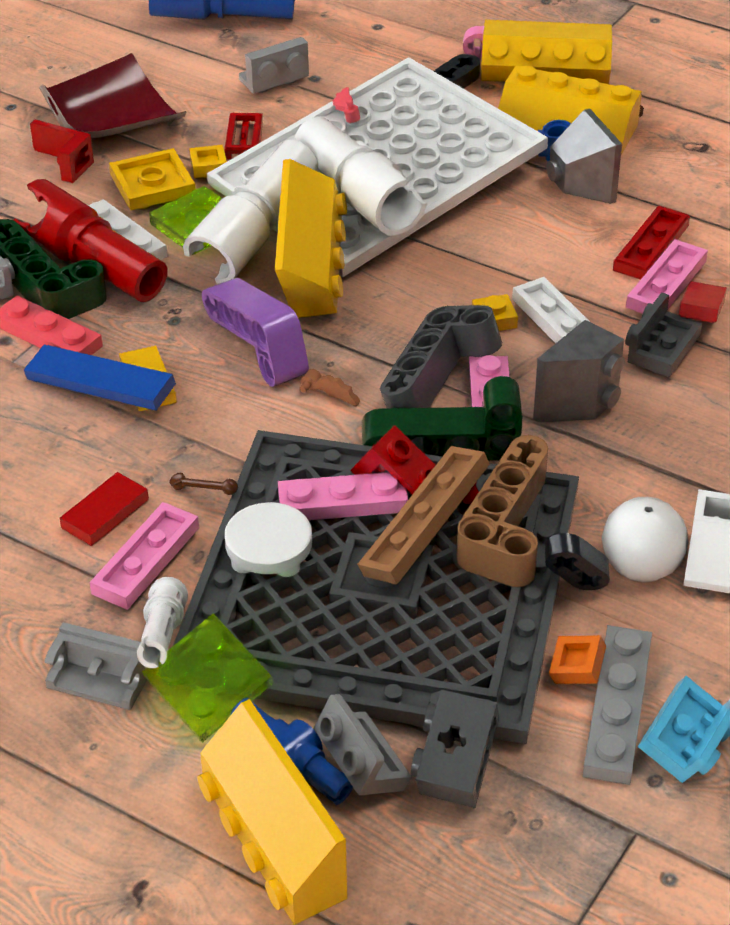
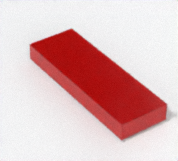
M657 206L614 259L613 271L641 280L673 240H678L689 226L690 215Z

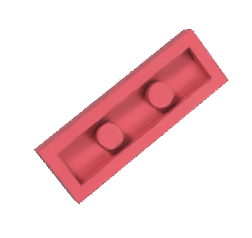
M18 295L0 307V329L39 348L45 344L93 355L103 347L101 334L44 309Z

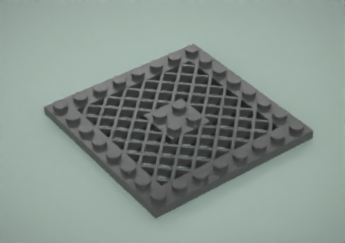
M258 430L237 481L238 490L230 499L164 667V683L322 710L330 695L340 694L353 712H366L370 718L423 727L428 706L430 703L437 705L442 689L497 702L499 722L494 739L527 744L560 576L545 565V541L553 535L569 533L578 491L579 476L546 472L545 484L518 527L532 532L538 540L535 578L530 584L522 587L508 586L496 581L490 582L487 578L468 572L459 566L456 558L457 544L455 545L449 538L457 535L458 524L463 517L457 509L469 505L463 503V501L448 518L449 522L440 528L397 585L364 577L357 565L394 519L391 516L392 514L341 518V521L330 526L324 521L326 519L309 520L316 532L312 533L311 551L305 559L307 562L300 564L299 572L291 577L276 575L266 580L262 574L253 572L238 573L232 568L231 559L225 547V529L229 520L237 512L248 506L267 502L279 503L278 481L354 475L350 470L372 446ZM425 454L434 464H437L442 456ZM490 464L477 480L476 486L478 491L481 490L497 464ZM407 491L408 500L412 494ZM376 521H379L383 526L372 532L366 528V526ZM348 535L344 543L340 538ZM326 544L332 548L331 551L320 556L314 551ZM437 545L441 552L433 555V546ZM452 563L459 569L449 575H446L441 570V568ZM338 565L336 574H334L330 568ZM316 574L322 579V581L308 586L303 581ZM427 576H429L434 582L425 586ZM250 580L254 586L246 589L248 581ZM471 582L477 588L464 594L458 587ZM292 586L296 593L281 599L277 592ZM511 590L508 601L502 594ZM446 594L451 602L438 607L433 599ZM329 595V604L325 606L320 599ZM264 598L270 604L255 612L250 607L251 604ZM489 601L495 608L482 614L476 606ZM306 605L313 611L299 619L293 613ZM420 607L426 614L416 618ZM238 611L243 618L234 621ZM349 612L356 618L344 625H341L336 620V618ZM463 613L469 621L456 627L450 619ZM279 618L286 624L273 631H270L266 624ZM394 619L399 627L385 633L379 625ZM504 621L502 633H500L494 626ZM324 625L329 632L314 639L309 631ZM437 626L443 634L430 640L424 632ZM251 631L257 634L258 638L246 644H242L238 637ZM368 632L373 639L358 646L353 638ZM481 633L488 641L474 647L468 639ZM297 637L302 645L287 652L281 644ZM411 639L417 647L403 653L397 645ZM341 645L346 652L333 659L325 652ZM455 646L462 653L447 660L441 652ZM385 652L390 660L375 666L370 658ZM497 654L493 668L486 659ZM429 659L435 667L421 674L414 665ZM473 666L480 675L466 681L460 672Z

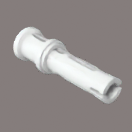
M162 577L157 579L151 585L148 600L143 609L146 624L141 643L137 649V658L143 666L148 668L159 667V661L162 665L165 663L173 630L181 624L184 616V608L188 601V591L186 586L176 578Z

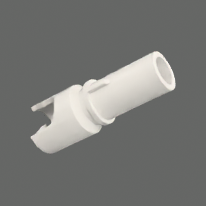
M316 116L309 118L300 126L295 140L302 142L310 148L317 159L318 169L326 176L335 180L338 192L345 194L346 202L386 235L397 236L406 233L418 223L424 214L427 203L422 200L415 189L409 187L407 179L398 165L382 153L372 150L361 140L354 141L324 117Z
M287 139L282 142L247 183L236 187L232 191L231 196L221 199L185 239L183 245L185 256L190 257L194 252L203 249V243L206 242L218 249L226 258L227 263L221 264L219 274L215 278L216 284L236 278L266 243L270 236V230L277 225L279 221L283 160L292 159L317 171L318 162L314 153L302 142L294 139Z

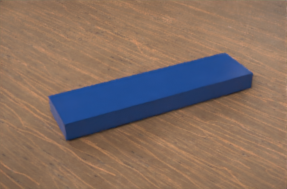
M45 344L24 369L27 380L157 411L176 385L173 374Z

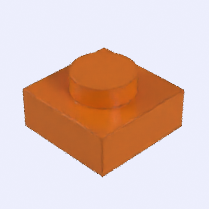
M601 635L558 636L549 670V675L555 684L598 683L606 650V644Z

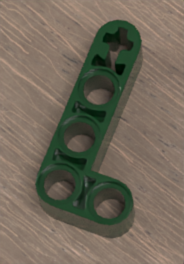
M0 219V256L3 259L7 258L12 264L15 272V279H12V284L25 299L67 319L104 304L107 295L101 263L95 260H81L60 268L17 222L10 219Z
M498 376L490 379L484 385L482 407L382 408L371 410L362 419V445L373 446L395 425L424 454L443 457L447 450L454 446L485 452L488 461H500L511 442L522 434L523 415L519 384L507 376Z

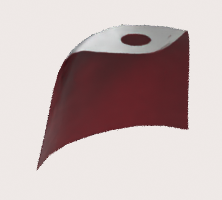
M132 53L48 88L45 85L39 87L60 126L91 134V138L111 136L148 125L182 118L186 115V111L176 113L163 100L142 71Z

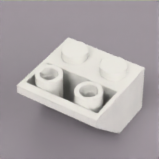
M698 489L683 586L730 593V494Z

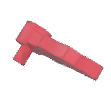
M345 87L336 94V98L332 101L336 110L344 112L346 122L354 123L360 120L358 106L353 104L349 87Z

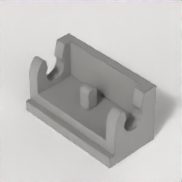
M63 622L59 628L60 632L49 648L45 658L46 664L53 665L45 680L47 688L131 710L151 674L150 668L143 666L137 658V649L141 642Z

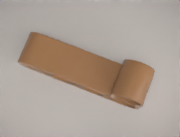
M522 435L515 438L463 515L457 528L456 555L457 563L462 569L513 587H522L534 580L538 540L532 532L518 526L545 484L548 446L543 439L533 435Z

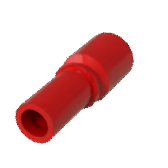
M36 179L27 184L28 190L34 193L38 202L43 200L47 203L46 215L38 224L32 227L28 222H20L16 218L14 221L40 247L65 262L71 261V263H75L81 260L98 261L103 266L105 280L140 302L150 301L161 291L168 275V268L165 262L112 230L110 223L99 217L95 209L46 179Z

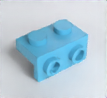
M685 676L675 685L637 747L681 783L697 772H700L702 775L706 774L721 755V752L716 749L720 741L724 742L730 737V700L722 705L689 677Z

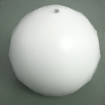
M635 497L619 505L608 516L601 537L605 556L609 559L612 567L624 577L638 582H653L672 574L682 563L688 546L687 529L683 518L670 504L653 497Z

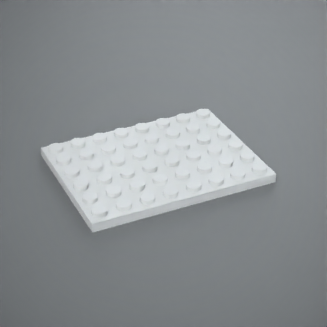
M408 57L349 91L353 104L358 106L360 113L359 121L354 123L346 122L344 112L336 110L332 101L208 172L207 180L208 185L224 196H231L232 191L240 185H245L282 142L287 139L295 140L300 126L309 118L316 116L326 118L354 141L361 140L375 152L385 155L400 167L409 187L415 189L422 200L427 203L424 214L418 223L406 233L397 236L386 235L347 203V214L342 215L346 231V241L340 243L344 254L345 266L344 269L339 270V275L344 277L548 148V137ZM278 223L273 228L276 232H278Z

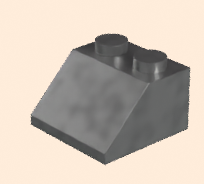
M584 320L537 358L533 419L538 422L593 420L607 408H613L621 395L619 383L620 374L625 363L623 357L624 339Z

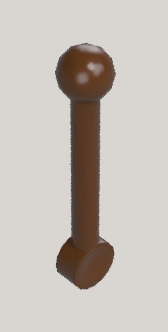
M183 473L173 475L169 482L174 490H181L187 486L222 490L227 495H233L238 490V484L233 479H226L224 482L189 479Z

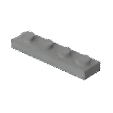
M607 625L605 637L606 650L597 684L584 762L583 777L627 785L631 783L652 632Z

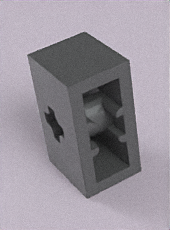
M441 689L437 705L430 703L425 715L423 730L428 732L424 749H416L411 765V776L416 777L415 780L419 794L476 808L499 722L497 702ZM454 741L461 742V746H456L453 754L446 753L445 748H451Z

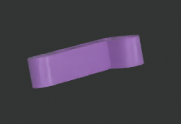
M240 278L228 280L202 291V301L209 317L255 347L260 372L270 387L300 377L309 370L300 321L291 307Z

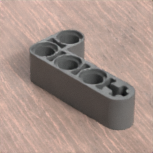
M485 305L442 306L429 312L380 386L386 408H429L460 357H482L498 351L503 342L492 308Z

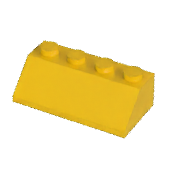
M485 19L481 81L505 82L516 65H528L537 70L552 73L562 72L567 76L581 79L591 78L600 83L609 84L612 60V24Z
M516 65L505 81L498 109L538 131L542 130L545 124L553 120H566L572 123L583 110L590 108L622 143V155L638 126L642 91L631 89L625 85L615 86L600 83L591 78L581 79L567 76L562 72L552 73L537 70L528 65Z
M292 159L283 160L275 272L288 305L294 310L298 318L337 313L338 298L343 297V283L339 270L344 269L345 266L344 254L340 243L346 241L345 225L342 220V215L347 214L346 197L344 193L339 194L333 178Z
M248 699L241 702L201 751L202 774L198 775L197 779L205 799L208 802L215 800L219 806V815L230 837L237 835L243 844V856L250 870L253 873L260 871L266 880L265 888L268 897L275 909L280 910L284 908L292 923L296 925L347 899L346 838L252 701Z

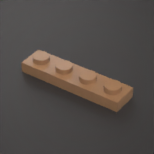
M454 446L447 450L357 564L364 577L396 585L400 582L490 465L485 452Z

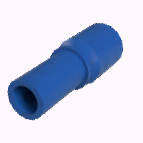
M149 0L150 16L205 20L210 14H218V18H224V15L293 19L295 0Z

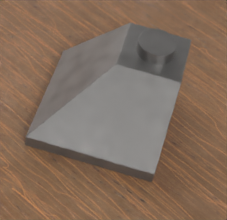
M590 108L585 109L551 145L550 161L546 165L548 177L565 194L609 204L615 203L617 200L622 143Z

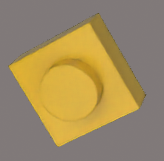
M223 144L189 148L194 178H207L208 172L227 162Z
M508 294L472 299V305H485L492 308L499 331L518 328V315Z

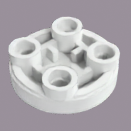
M258 503L240 510L229 520L225 529V547L231 559L232 568L238 573H277L282 577H291L297 574L300 570V563L306 559L312 547V528L309 520L296 508L282 503Z

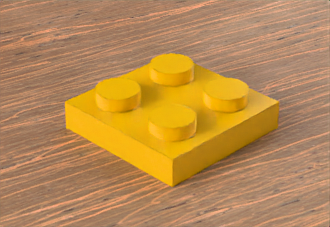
M174 148L109 163L110 175L130 211L146 209L152 205L169 201H180L183 198L196 195L195 182Z

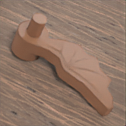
M309 369L301 378L302 385L300 386V391L302 392L319 389L325 391L329 396L341 399L355 407L360 402L358 396L353 393L352 387L344 384L341 378H334L331 375L322 376L316 369Z

